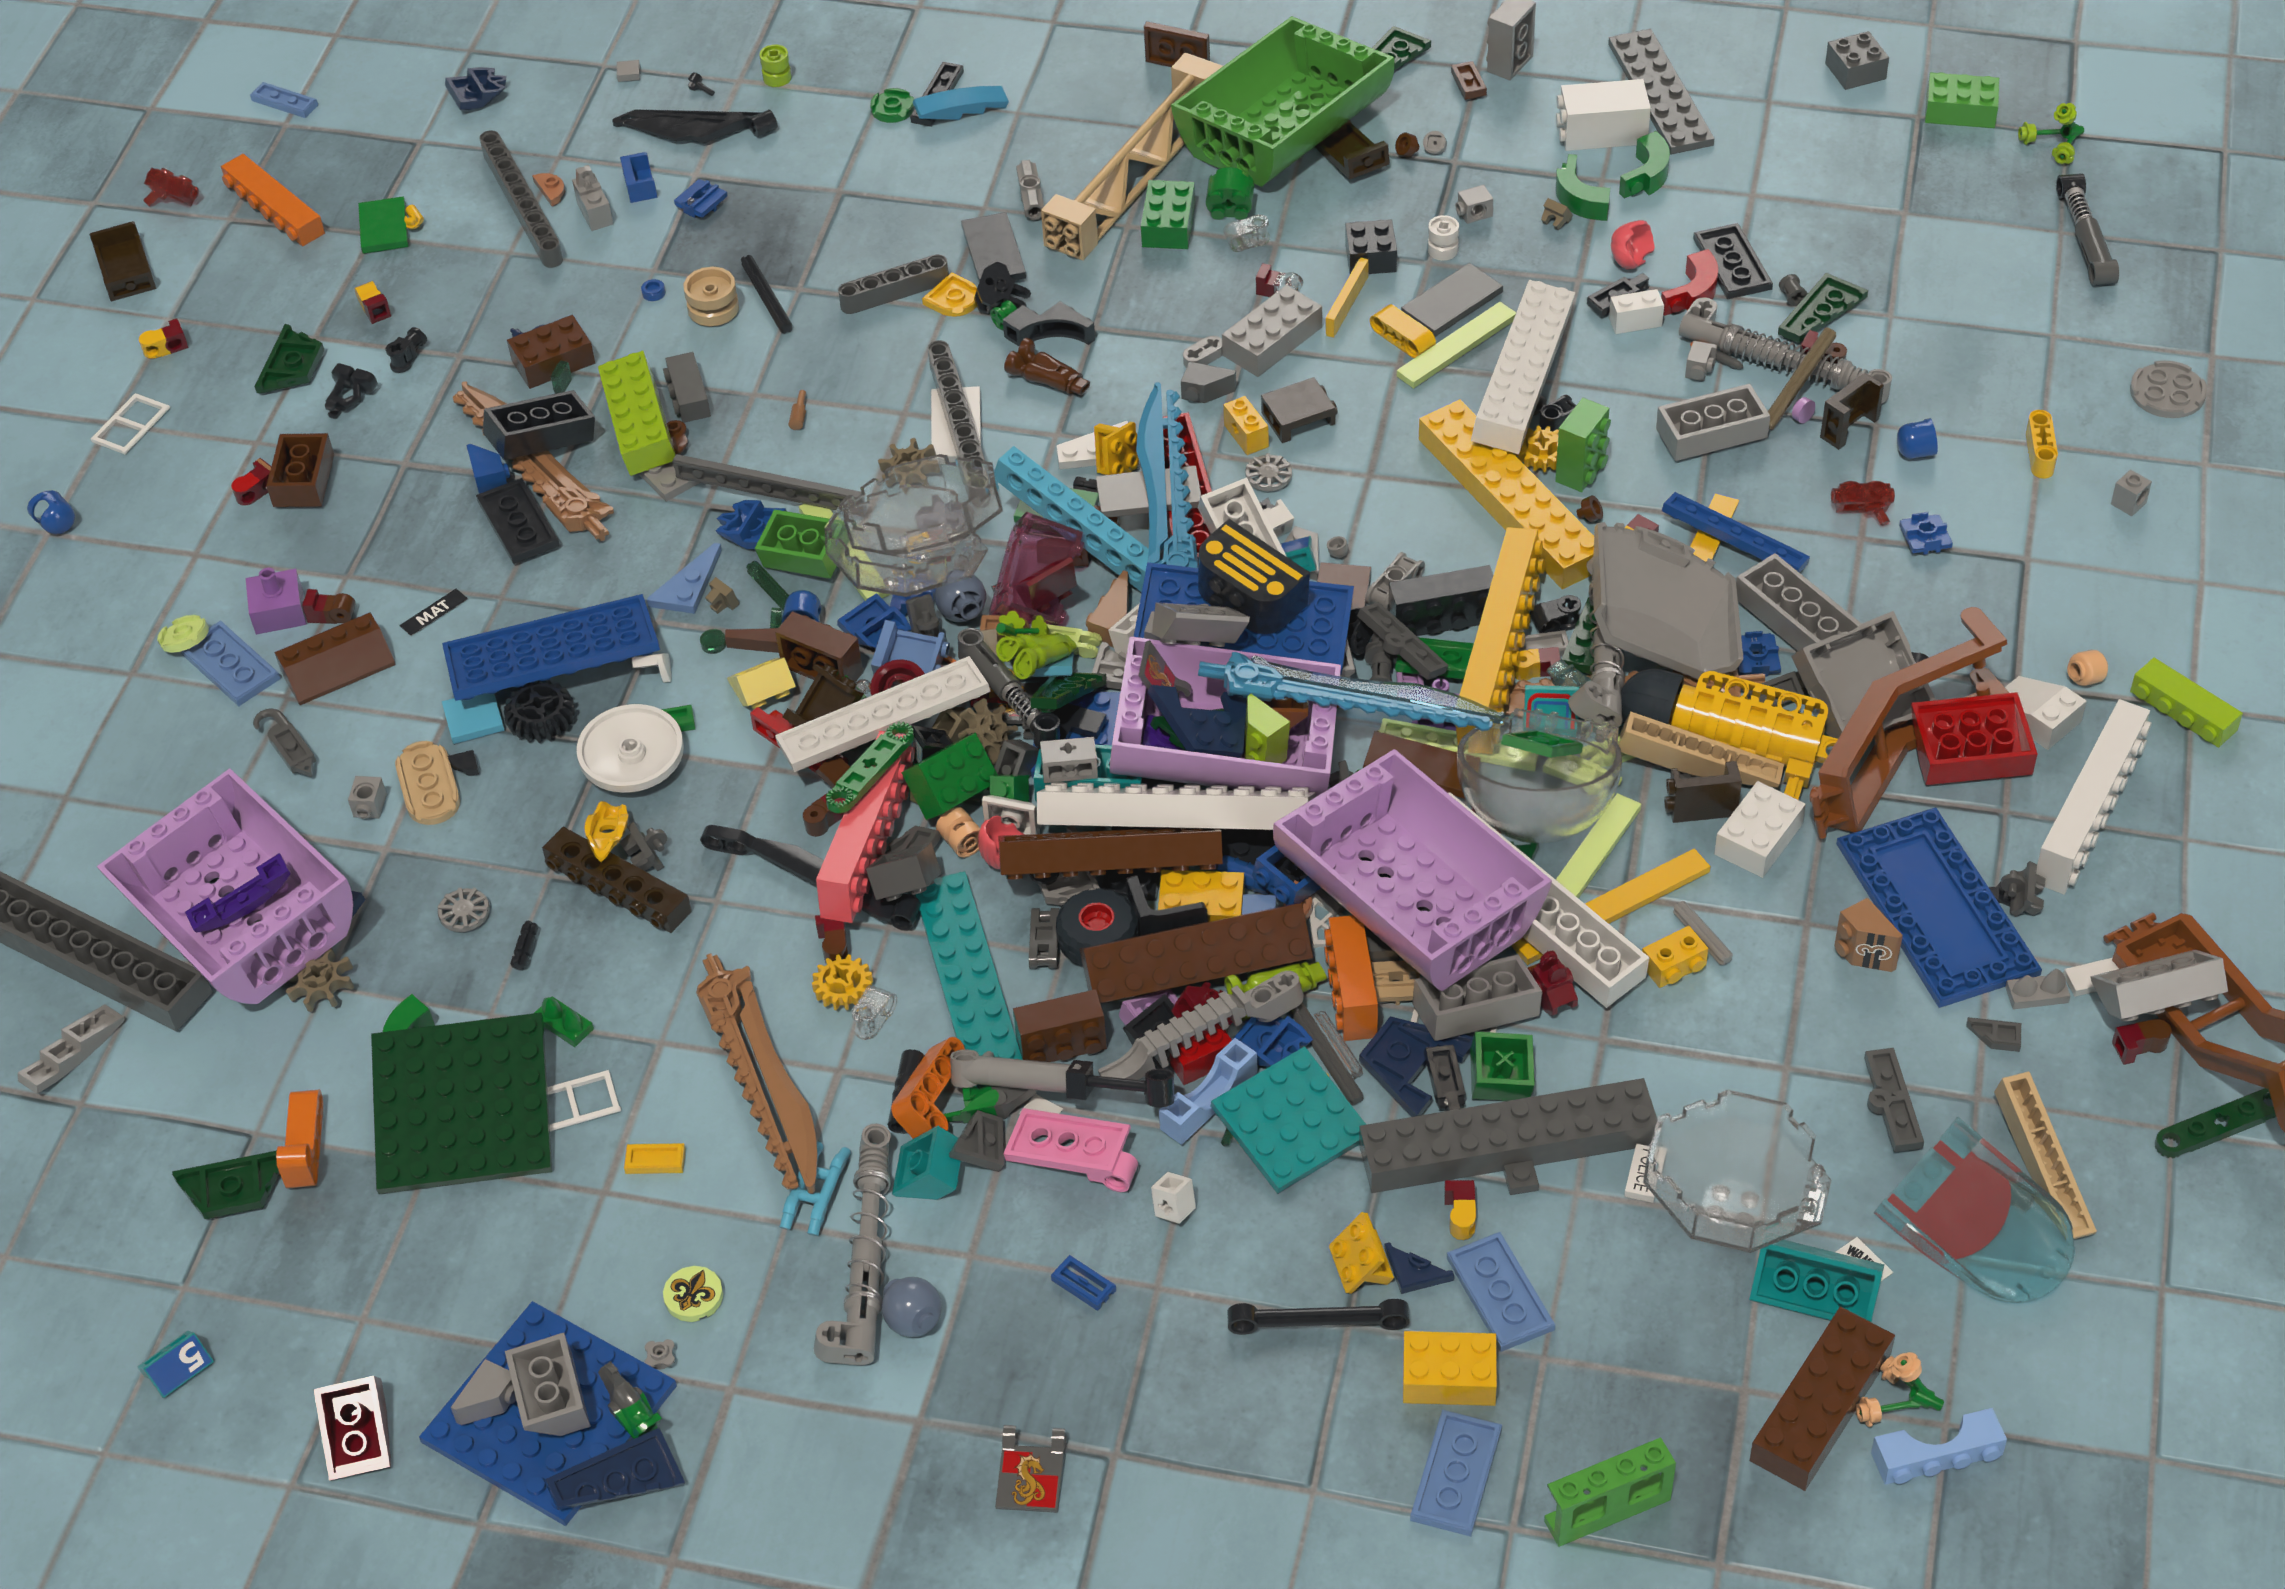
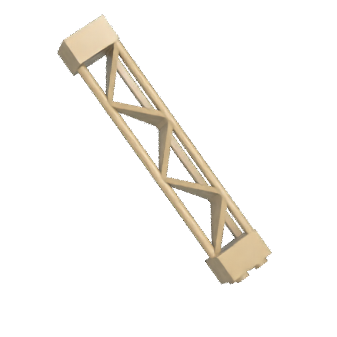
M1184 53L1171 67V94L1074 200L1055 194L1041 209L1044 246L1084 261L1098 245V241L1148 186V180H1153L1185 145L1181 136L1172 144L1174 117L1171 104L1215 73L1223 65L1188 53ZM1129 160L1153 164L1154 166L1126 196ZM1096 214L1108 216L1097 228Z

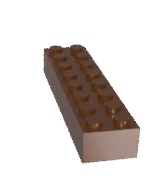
M1168 827L998 836L1001 875H1006V879H1022L1023 874H1034V878L1051 877V873L1061 872L1064 877L1078 876V871H1089V875H1104L1106 870L1115 869L1118 874L1134 873L1133 869L1143 868L1145 872H1160L1161 867H1171L1172 871L1189 870V866L1195 865L1200 866L1201 870L1216 869V864H1223L1222 836L1219 828Z
M1293 903L1079 948L1088 991L1096 989L1100 1003L1313 958L1302 903Z

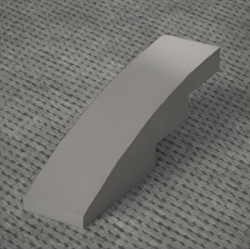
M104 1004L61 1029L62 1038L40 1050V1060L19 1071L18 1082L36 1094L45 1090L81 1064L100 1047L124 1022V1016Z

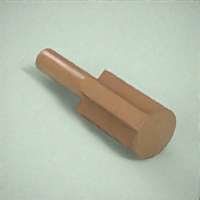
M805 390L799 391L797 404L795 403L792 406L788 425L793 430H800L803 427L806 413L804 405Z

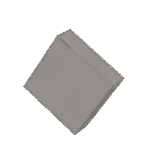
M639 60L617 62L618 82L640 80Z

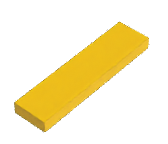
M1360 258L1327 314L1326 336L1335 337L1368 279V259Z

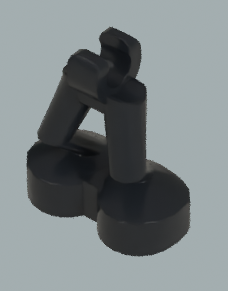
M337 363L331 371L332 378L336 384L325 400V409L330 411L328 416L337 419L342 411L361 401V392L371 394L377 386L376 377L371 372L358 368L354 370L351 366ZM344 388H353L352 396L345 399L340 397Z

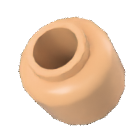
M2091 649L2074 654L2069 660L2067 672L2074 683L2080 686H2088L2102 682L2106 678L2108 663L2101 652Z

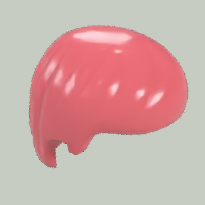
M1644 220L1633 221L1620 226L1615 230L1611 238V251L1614 259L1621 267L1628 270L1635 269L1644 264L1646 261L1643 258L1647 254L1652 253L1655 248L1651 227Z
M998 815L984 821L978 834L980 854L985 862L995 869H1000L998 836L1025 835L1017 829L1014 823H1002L1001 816Z

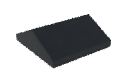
M1165 994L1123 1027L1132 1046L1137 1038L1140 1039L1145 1036L1144 1033L1151 1030L1153 1032L1157 1030L1158 1025L1162 1023L1167 1025L1170 1023L1169 1020L1175 1017L1171 1011L1174 1004ZM1167 1049V1050H1165V1054H1166V1057H1167V1060H1168V1064H1169V1063H1170V1052H1169V1050ZM1153 1056L1152 1059L1155 1068L1163 1069L1159 1062L1156 1060V1058Z

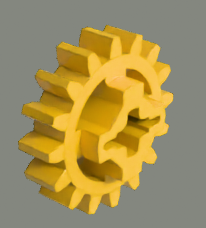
M1537 426L1534 431L1528 428L1520 453H1514V455L1518 456L1517 458L1524 462L1527 468L1533 466V471L1542 468L1543 472H1546L1547 467L1555 470L1559 430L1557 429L1552 432L1549 426L1545 430H1542L1540 426Z
M849 954L846 959H841L840 955H836V960L833 962L827 958V965L819 964L817 966L818 973H813L812 975L814 981L812 982V987L817 1001L823 1000L824 1007L833 1004L834 1010H837L840 1005H844L845 1010H849V1004L852 1003L857 1007L860 1006L859 999L867 1000V992H872L873 978L872 972L869 971V965H862L861 958L852 961Z

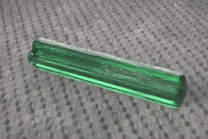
M753 561L748 563L746 566L748 569L747 573L784 611L785 602L789 594L759 562Z

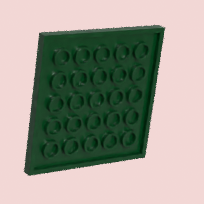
M542 1012L371 1033L376 1190L378 1194L552 1172Z

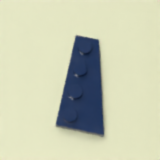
M657 1428L545 1479V1484L557 1510L680 1487L685 1485V1481L660 1428Z

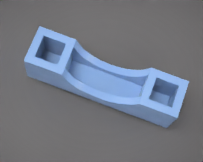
M1234 1038L1216 1055L1210 1072L1195 1090L1185 1095L1177 1092L1174 1095V1103L1172 1105L1159 1109L1160 1130L1181 1145L1186 1142L1215 1114L1214 1110L1210 1107L1213 1099L1257 1074V1052Z
M1993 1408L1963 1415L1959 1434L1947 1443L1937 1445L1922 1443L1911 1437L1905 1430H1900L1874 1437L1871 1454L1885 1485L1894 1482L1902 1484L1914 1477L1922 1475L1934 1476L1942 1470L1950 1468L1962 1469L1971 1463L1982 1460L1986 1462L1994 1461L2003 1455L2007 1438Z

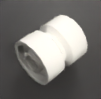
M1450 216L1434 217L1429 222L1428 253L1432 258L1440 261L1453 259L1458 254L1459 223Z

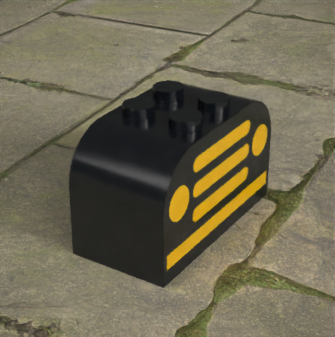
M1231 519L1224 522L1201 544L1198 567V590L1200 595L1211 606L1229 607L1249 616L1250 620L1246 629L1258 634L1275 633L1283 629L1308 606L1310 572Z

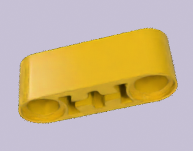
M1392 304L1387 305L1370 317V325L1377 334L1412 358H1416L1436 344L1435 336L1428 328Z
M2034 410L2029 415L2025 434L2030 467L2034 476L2046 479L2054 474L2058 456L2053 420L2049 412Z

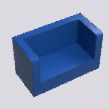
M647 152L620 157L630 203L658 198Z

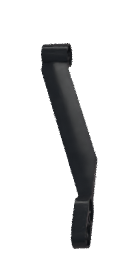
M717 825L706 826L700 838L702 845L713 851L735 855H746L749 852H754L817 886L816 878L824 860L798 846L756 838L743 830ZM870 886L868 894L865 893L863 896L862 911L881 921L890 922L899 930L907 931L913 928L921 902L910 894H902V897L892 901H886V898L876 900L872 886Z

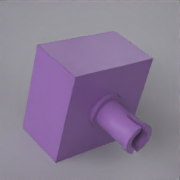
M264 568L259 572V576L245 578L249 616L256 635L307 625L302 607L304 601L303 588L296 568L275 572L272 568Z

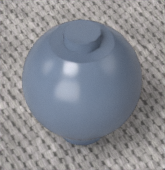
M955 571L947 574L938 583L935 591V602L940 613L947 619L954 622H967L977 617L983 610L986 602V591L983 583L974 574L966 571Z
M905 1277L893 1279L885 1286L882 1314L891 1330L901 1336L918 1337L928 1333L935 1327L941 1315L942 1302L938 1291L930 1282L919 1277Z

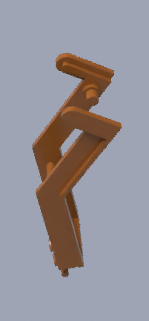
M1969 607L1964 609L1960 615L1961 622L1975 638L1872 682L1818 772L1820 786H1814L1810 792L1814 822H1816L1820 839L1826 838L1828 826L1850 832L1861 831L1907 752L1917 748L1913 720L1884 731L1883 721L1898 695L1971 664L1975 669L1970 673V681L1976 688V692L1966 697L2009 693L1988 668H1984L1986 666L1985 659L2001 652L2002 647L2008 643L2004 635L1981 609ZM1874 737L1875 745L1850 785L1849 778Z
M2152 912L2130 923L2133 932L2125 925L2104 935L2103 938L2106 943L2113 941L2116 944L2112 961L2119 969L2192 950H2199L2223 958L2228 992L2223 994L2230 1002L2192 1021H2189L2181 1010L2174 1006L2167 1007L2165 1012L2156 1015L2160 1020H2164L2171 1026V1033L2200 1067L2269 1089L2278 1124L2285 1132V1060L2276 1063L2206 1041L2198 1031L2238 1011L2260 1037L2285 1044V1011L2271 1007L2192 915L2180 913L2162 923H2154L2153 921L2157 917Z

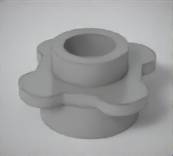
M666 1339L664 1342H647L645 1345V1351L647 1352L645 1363L659 1370L671 1366L675 1362L672 1350L675 1347L674 1342L670 1339Z

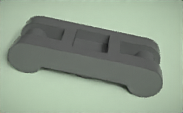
M1040 908L1031 909L1029 969L1038 968V966H1048V968H1057L1056 917L1058 916L1059 908H1051L1050 911H1040ZM1038 951H1048V955H1038Z

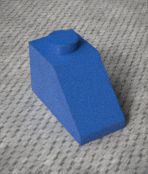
M473 444L466 445L479 494L507 483L506 478H510L507 463L502 464L499 454Z

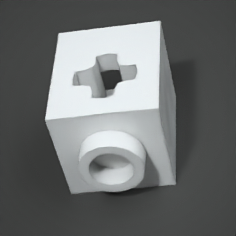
M1167 1172L1151 1187L1156 1217L1180 1224L1196 1208L1193 1183L1190 1178Z

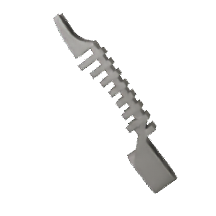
M1283 971L1245 993L1238 986L1231 989L1233 995L1223 991L1219 994V998L1214 1000L1212 997L1206 1000L1207 1004L1203 1006L1201 1004L1196 1005L1194 1011L1189 1012L1187 1010L1181 1013L1182 1017L1178 1019L1176 1017L1171 1018L1169 1024L1164 1025L1162 1023L1157 1026V1030L1153 1032L1151 1030L1144 1033L1145 1036L1140 1039L1137 1038L1132 1048L1123 1057L1099 1069L1098 1073L1104 1077L1138 1080L1145 1077L1147 1071L1156 1069L1152 1059L1153 1056L1161 1067L1165 1068L1169 1065L1165 1050L1168 1049L1174 1058L1180 1055L1178 1043L1181 1042L1184 1048L1188 1049L1192 1046L1190 1037L1194 1036L1198 1042L1204 1039L1203 1030L1206 1029L1211 1036L1216 1033L1215 1024L1217 1023L1222 1030L1229 1027L1228 1017H1230L1235 1026L1242 1024L1241 1018L1246 1015L1256 1017L1261 1022L1275 1020L1302 1003L1304 996L1299 977L1293 971Z

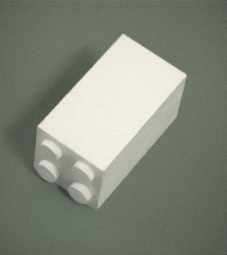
M1643 79L1561 85V95H1557V108L1560 109V112L1556 113V126L1560 127L1559 140L1564 142L1565 151L1637 145L1638 138L1649 133L1651 108Z

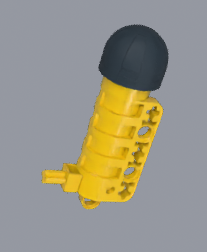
M1647 669L1633 675L1621 690L1622 719L1624 723L1631 711L1783 763L1784 767H1787L1783 781L1787 782L1784 794L1797 800L1800 798L1802 788L1808 787L1815 763H1824L1828 757L1826 749L1834 746L1838 740L1837 738L1824 735L1828 716V707L1824 701L1715 671H1707L1701 674L1697 686L1694 687L1686 684L1683 685V675L1660 669ZM1709 680L1714 681L1711 689L1706 688ZM1722 683L1726 684L1724 692L1721 691ZM1739 686L1743 689L1744 694L1736 697L1729 693V689ZM1749 690L1752 691L1751 699H1748ZM1762 694L1766 695L1764 703L1759 701ZM1775 697L1778 698L1777 706L1773 705ZM1786 700H1791L1796 704L1797 708L1789 711L1783 709L1781 704ZM1802 704L1805 705L1803 713H1801ZM1814 708L1819 709L1817 717L1812 716Z

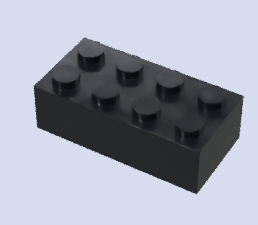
M574 390L484 409L483 434L503 460L560 449L571 445H579L594 439L595 416Z
M1490 565L1389 582L1388 611L1416 636L1479 626L1493 579V572Z

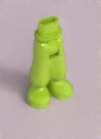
M1060 633L1041 636L1026 634L1020 637L1008 636L1001 638L996 645V654L1003 662L1014 660L1013 671L1016 677L1027 679L1033 676L1036 669L1043 668L1050 663L1068 657L1077 649V645L1068 635Z
M1304 962L1301 965L1293 964L1253 974L1248 978L1246 984H1242L1236 975L1226 976L1224 982L1227 994L1233 995L1231 989L1235 986H1238L1245 993L1280 972L1293 971L1298 975L1302 992L1304 993L1316 988L1317 983L1327 980V976L1319 962L1310 965ZM1246 1015L1241 1020L1246 1021L1251 1017Z

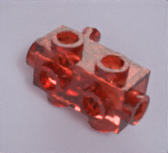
M151 167L146 175L144 184L152 191L143 201L150 207L158 198L165 200L169 197L192 206L199 194V189L192 185L193 181L183 175L177 177L174 176L173 172L165 168L159 170Z
M1846 481L1840 483L1838 488H1832L1831 502L1835 503L1836 513L1875 514L1881 526L1890 522L1885 513L1895 499L1894 488L1890 487V483H1883L1881 481H1871L1868 483Z

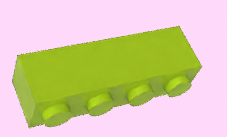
M2155 657L2134 674L2131 693L2219 748L2238 731L2243 712Z

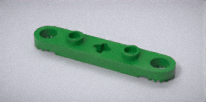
M892 723L893 725H890L883 735L881 734L836 782L834 788L826 794V804L830 811L845 813L852 809L914 741V731L912 726H909V723ZM898 733H905V734H906V736L903 735V738H902V736H900V738H899L898 736L896 737L895 735L898 734ZM837 798L845 799V801L843 800V803H841V801H839V803L838 801H836L835 803L834 800Z

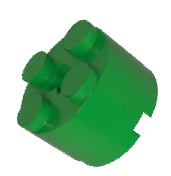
M1233 167L1220 168L1216 171V174L1210 175L1206 194V207L1211 212L1213 219L1221 220L1224 217H1234L1238 220H1245L1252 208L1254 180L1250 175L1247 177L1242 174L1243 170Z

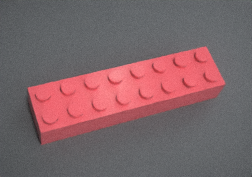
M879 731L877 738L886 731ZM898 733V734H896L895 736H896V737L898 736L899 738H900V736H902V738H903V735L906 736V734H900V733ZM910 745L852 809L844 813L816 878L820 918L853 923L856 913L861 912L863 896L865 893L868 894L871 886L866 868L878 859L880 855L885 854L886 840L893 834L895 818L900 817L902 801L908 798L909 786L901 772L913 766L915 747Z

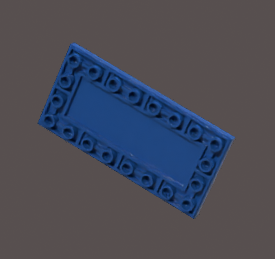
M1936 807L1837 838L1836 844L1873 904L1903 935L1901 948L1938 1008L2006 986L2007 980L2021 979L2026 975L2031 977L2041 975L2042 968Z

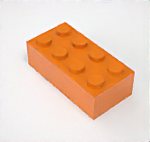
M1353 915L1330 917L1329 929H1324L1325 962L1329 965V985H1332L1333 989L1331 991L1333 1008H1336L1337 1013L1335 1014L1337 1031L1342 1030L1343 1041L1371 1039L1377 1033L1378 1003L1364 924Z

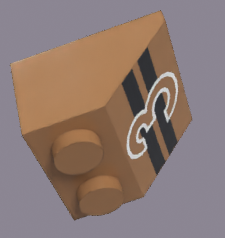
M1865 898L1840 912L1834 947L1841 957H1845L1851 965L1893 972L1897 967L1903 935L1868 898Z

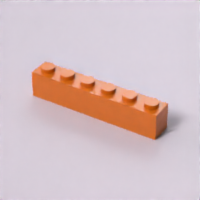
M241 154L221 166L223 172L222 180L226 187L232 188L241 199L247 200L253 209L259 210L265 219H270L276 228L287 233L292 241L295 240L303 247L325 234L320 215L245 154Z

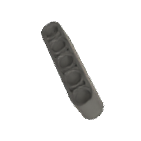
M940 254L931 255L843 283L838 288L840 308L846 314H854L933 289L949 275L947 258Z

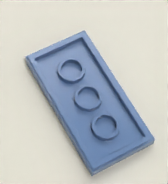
M221 620L209 627L208 634L200 643L180 652L237 706L242 705L281 679L278 671Z
M1501 1232L1447 1252L1448 1262L1489 1333H1496V1345L1500 1352L1555 1330L1554 1321Z
M1442 1410L1411 1511L1410 1521L1472 1536L1501 1435L1502 1424Z

